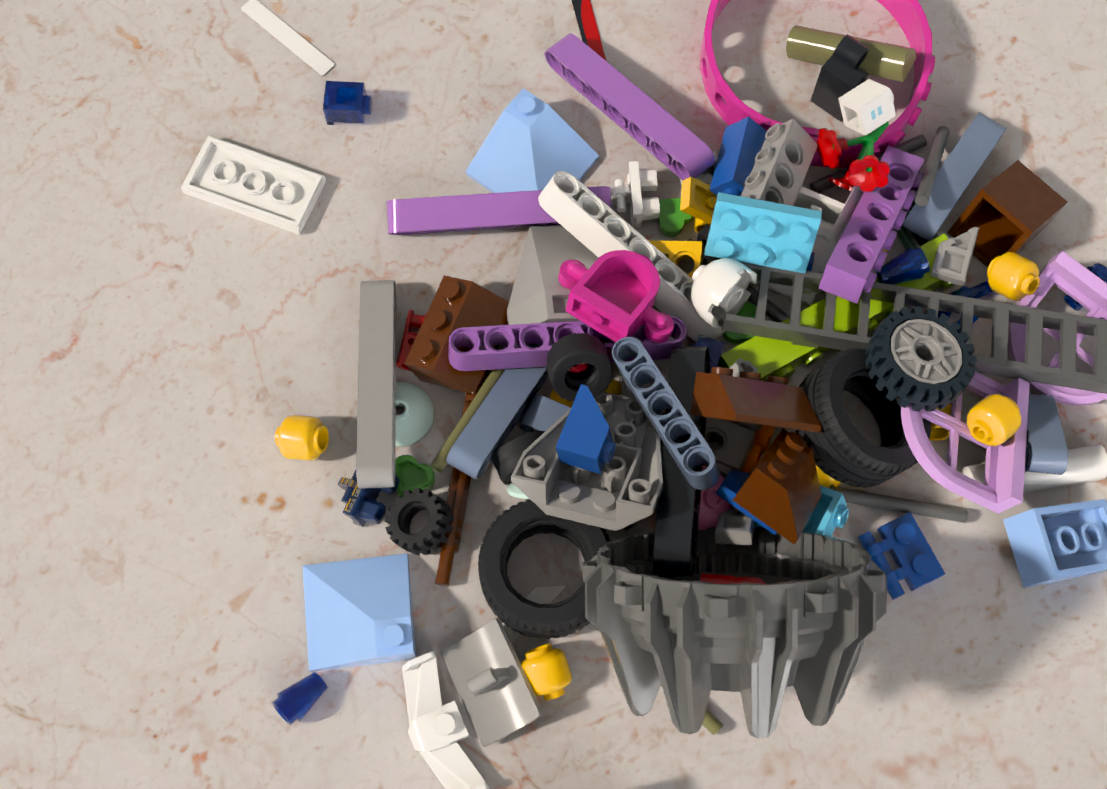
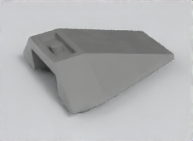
M530 225L507 308L508 325L580 321L565 312L570 289L563 287L559 283L558 274L560 266L564 261L573 259L582 262L589 269L598 257L562 225Z
M603 392L594 399L610 427L612 440L616 443V448L612 461L605 463L601 474L564 464L559 460L555 447L571 410L570 408L523 451L511 475V482L546 515L618 531L652 515L663 489L660 437L636 399Z

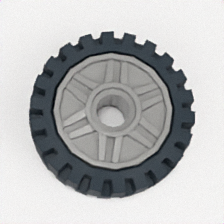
M915 306L911 311L909 307L901 308L899 312L894 311L882 321L868 343L869 345L865 353L868 357L865 363L866 368H871L868 373L871 380L879 379L875 385L880 392L884 389L889 391L885 397L890 401L898 397L900 398L898 405L903 408L912 403L913 411L920 412L925 407L926 412H932L937 407L939 410L945 408L962 394L975 375L976 368L974 366L977 363V356H972L975 351L974 345L966 344L970 338L966 332L960 334L957 332L961 326L956 321L949 325L946 323L949 316L942 313L937 318L935 317L936 310L928 308L923 314L922 307Z

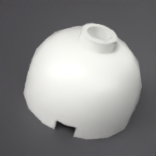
M722 258L712 261L708 265H701L694 272L691 279L694 282L691 288V303L695 312L715 328L720 327L718 324L719 320L722 319L724 321L726 314L736 315L748 300L751 293L746 289L749 282H752L754 285L756 284L757 274L744 264L729 258Z

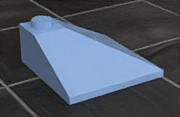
M523 88L504 109L465 172L467 176L492 193L543 190L558 171L568 172L580 181L599 159V155L548 104Z
M408 553L302 565L310 672L407 661L417 658Z

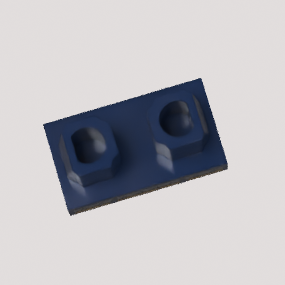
M356 470L351 479L341 477L338 486L345 490L341 499L346 504L343 513L350 517L354 524L364 527L366 522L381 524L386 513V506L376 501L380 491L391 495L395 493L400 483L399 477L395 474V487L358 489Z

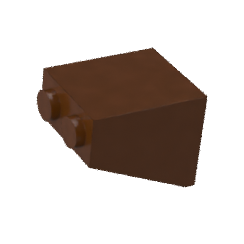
M1017 160L979 191L947 233L955 238L968 232L973 227L979 228L972 255L988 268L991 261L997 256L1007 252L1019 254L1055 218L1068 201Z

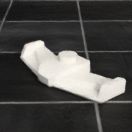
M435 651L408 661L402 666L410 724L408 734L414 749L420 752L445 789H490L457 743V741L469 737L456 702L452 701L445 705L442 704Z

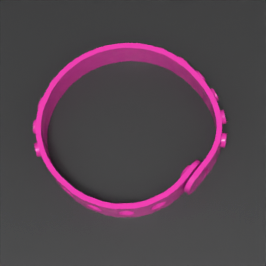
M711 0L700 51V71L705 92L712 106L728 126L746 117H750L766 131L777 123L783 124L769 119L748 107L734 94L723 79L713 52L712 29L721 11L731 0ZM877 0L895 18L903 30L910 48H914L916 52L914 84L909 105L875 142L874 156L877 158L881 155L882 151L887 149L888 145L895 148L906 135L904 130L908 124L914 126L922 112V109L917 107L920 100H927L932 83L927 81L929 74L933 73L935 66V56L932 55V31L918 0ZM802 127L815 142L819 139L820 129ZM863 145L850 146L846 151L841 152L837 168L850 166L851 162L857 159ZM816 149L810 166L829 167L822 164L820 154Z

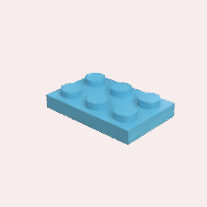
M718 192L704 255L729 258L739 262L805 274L821 223L822 211Z

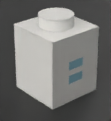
M871 79L866 80L838 98L844 125L865 136L896 116L893 104L894 95L891 89Z

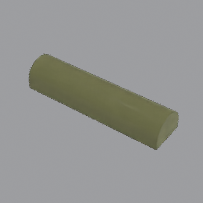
M795 25L787 38V56L796 60L824 65L846 35ZM853 37L869 48L866 58L859 66L872 76L904 82L916 60L914 48Z

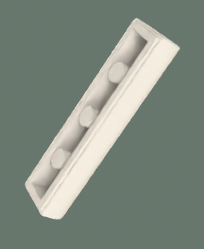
M1100 444L1068 449V464L1066 471L1062 475L1025 471L1023 493L1105 479L1107 477V453ZM986 463L965 466L962 469L963 474L984 484Z

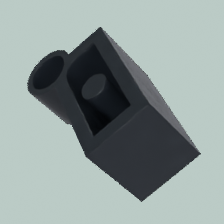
M847 34L840 41L833 55L821 68L810 101L840 122L843 120L838 98L868 79L869 73L859 66L866 58L869 48Z

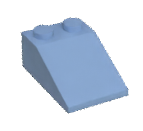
M1106 499L1033 508L1003 519L1023 588L1107 571Z

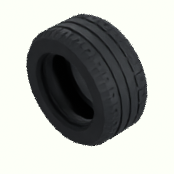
M853 348L844 350L808 374L803 382H801L799 387L803 388L821 424V431L818 433L796 430V433L812 448L815 464L821 471L841 483L853 487L868 488L890 480L914 466L918 461L913 455L903 431L901 406L898 405L900 398L895 397L893 401H890L885 397L889 392L887 389L880 392L875 385L879 379L871 380L868 374L871 368H866L865 360L868 357L865 355L866 349ZM843 390L857 396L871 410L879 426L880 446L865 439L853 426L844 407ZM922 418L928 439H930L931 422Z
M527 499L525 502H518V505H512L509 510L503 511V514L499 515L496 521L491 524V528H488L486 536L482 540L483 544H481L478 557L481 588L488 606L492 609L495 616L497 615L501 622H504L507 627L510 626L512 630L538 639L542 637L545 639L559 638V636L565 637L568 634L576 633V630L580 631L584 626L590 624V621L585 618V582L570 598L556 604H538L528 600L512 587L507 576V564L512 551L529 537L536 534L554 533L569 539L580 550L584 561H590L597 554L601 546L610 542V537L606 534L605 528L546 515L533 501Z

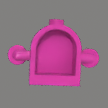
M615 250L600 256L589 269L582 262L573 259L566 260L561 264L558 274L559 283L563 287L570 289L565 312L615 343L624 337H632L641 325L644 326L645 336L652 342L663 343L671 337L674 328L672 318L665 313L653 309L660 286V278L657 269L645 255L627 250Z

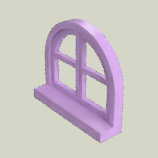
M1061 251L1050 258L1039 273L1040 284L1038 289L1032 295H1026L1016 303L1018 306L1036 308L1054 284L1089 310L1085 317L1107 320V283L1064 251ZM1009 322V356L1011 361L1025 363L1026 325ZM1043 328L1045 332L1060 342V332L1058 330ZM1077 333L1076 355L1093 367V356L1079 347L1086 335ZM1059 350L1047 367L1059 368ZM1027 381L1030 383L1029 387L1036 393L1052 395L1055 402L1065 405H1087L1107 399V394Z
M975 371V375L966 387V389L984 398L991 394L1009 397L1018 405L1021 414V426L1016 433L998 446H988L977 441L971 435L968 425L960 421L963 392L952 403L951 416L937 409L932 412H926L925 407L920 412L913 411L912 403L906 408L901 407L903 431L918 463L931 478L944 488L998 514L1022 503L1030 383L1017 378L1004 386ZM922 418L949 431L947 463L931 445L925 432ZM959 436L987 449L984 484L956 471Z

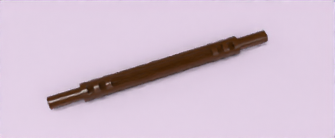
M466 393L462 416L476 395ZM452 467L446 504L452 510L449 513L454 517V522L449 523L453 530L452 533L446 534V537L449 539L446 544L443 542L439 544L441 552L435 584L440 586H449L454 554L459 551L471 482L469 475L455 467Z

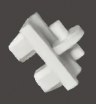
M639 161L629 162V174H627L628 187L624 186V180H615V187L611 188V203L616 205L617 212H625L626 204L629 203L631 226L633 228H641L642 221L659 218V198H642L641 191H657V171L654 169H639Z

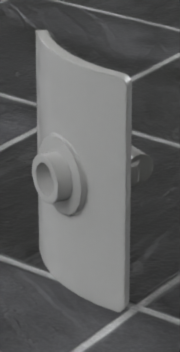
M499 618L491 620L472 634L442 648V657L483 747H487L517 732L543 715L539 702Z

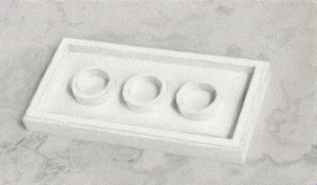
M208 135L181 186V190L184 194L300 235L326 183V178L324 175Z

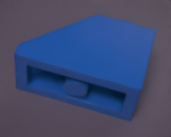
M581 384L555 448L561 463L601 474L605 463H610L613 459L616 443L612 440L610 427L589 387Z

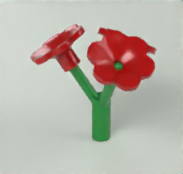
M888 121L866 136L849 140L845 138L837 139V135L833 130H828L827 128L820 129L819 139L816 141L818 144L817 151L820 154L822 164L829 166L831 169L838 167L841 152L846 151L850 146L863 145L857 159L851 162L845 177H829L828 181L849 191H852L854 186H859L864 192H871L876 187L886 186L888 184L890 166L887 162L879 161L874 156V144L889 126Z

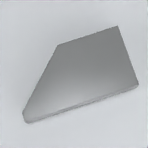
M973 227L968 232L941 242L937 247L930 277L963 286L966 281L979 228Z
M734 509L722 512L719 514L715 530V543L752 545L756 522L741 511L736 512Z

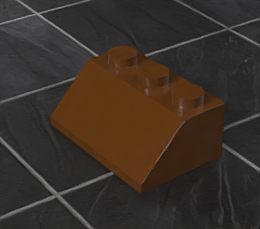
M444 275L407 356L406 366L420 381L476 395L483 384L488 370L459 371L453 368L448 359L449 337L458 328L508 325L507 308L509 302L473 281ZM499 345L492 346V348L496 350L499 347ZM460 347L457 350L461 352H468L471 349L468 347Z
M712 367L711 373L696 372L690 415L818 433L821 431V424L803 388L788 385L789 378L767 376V382L761 381V374L740 371L739 377H734L733 369Z
M782 428L733 498L734 502L792 544H795L822 496L812 448L807 445L800 435L788 432Z

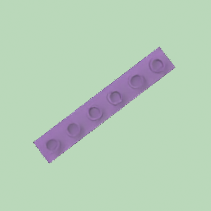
M888 145L880 160L887 162L890 166L888 184L881 188L876 187L871 192L863 193L826 264L818 289L856 304L863 291L870 293L878 275L873 273V270L880 272L888 254L883 249L890 251L898 233L893 231V229L900 231L907 212L903 211V209L909 211L916 196L914 191H918L923 172H920L925 159Z

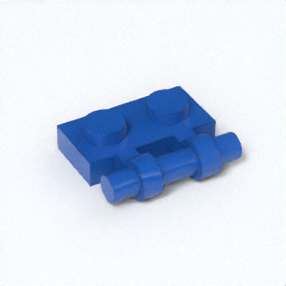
M911 512L880 526L877 530L883 539L881 542H876L871 531L858 537L863 548L871 555V560L887 575V591L892 600L905 594L899 583L901 580L905 579L910 590L914 591L945 575L943 568ZM889 551L899 569L892 571L883 554Z

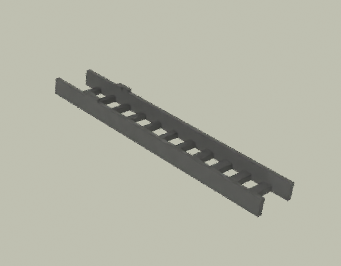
M740 262L757 274V281H759L755 318L726 314L722 323L721 330L790 341L794 345L813 348L820 346L838 350H850L853 348L866 349L869 345L871 337H867L870 299L894 303L893 312H899L901 308H904V305L934 309L936 310L935 317L937 318L938 310L960 314L961 327L959 334L966 332L970 337L966 344H972L973 316L992 319L991 357L972 354V356H977V363L974 366L976 372L1013 379L1021 378L1026 381L1107 394V320L874 282L870 293L863 291L860 297L857 335L833 331L836 295L828 292L826 293L823 329L799 326L802 293L810 294L815 292L823 294V292H826L818 289L823 273L806 271L804 274ZM769 283L793 286L789 324L765 320ZM1009 322L1026 325L1025 363L1007 360ZM1043 328L1060 330L1059 368L1041 366ZM1077 333L1094 336L1093 374L1076 371Z

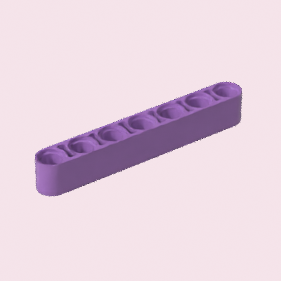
M569 33L545 51L544 55L548 64L559 76L681 180L689 177L696 179L715 163V156L706 143L574 34Z
M587 187L612 209L611 187ZM543 190L386 201L389 235L560 224L540 206L538 197Z
M670 316L674 322L671 337L675 340H667L663 343L652 342L645 336L643 325L637 329L632 337L641 340L642 345L652 360L670 359L672 347H682L686 336L687 328L681 319ZM582 321L463 327L453 331L449 337L448 359L452 367L459 371L546 366L547 354L554 343L567 335L587 333L607 342L604 345L610 362H615L612 356V348L615 342ZM528 343H536V344H538L540 347H538V348H531V347L527 346L526 344H528ZM502 345L505 349L496 350L492 346ZM460 347H468L471 350L468 352H461L457 349ZM636 356L629 357L624 362L633 361Z

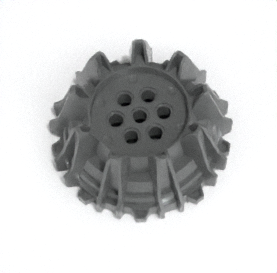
M710 527L706 530L698 529L696 567L693 577L655 575L653 567L655 531L633 534L610 541L601 546L597 554L590 561L583 562L585 618L601 632L630 710L636 716L646 715L652 709L662 684L672 722L680 733L693 734L699 732L703 724L711 690L741 693L749 734L756 738H768L775 731L785 689L789 686H794L805 718L814 726L827 724L834 713L836 705L840 703L845 694L866 638L876 630V622L886 613L887 575L871 560L869 552L854 543L821 534L802 532L797 542L792 544L778 533L774 535L765 528L755 527L752 545L715 543L716 527ZM701 573L735 576L736 578L756 577L762 579L765 584L747 582L713 584L701 582L700 577Z

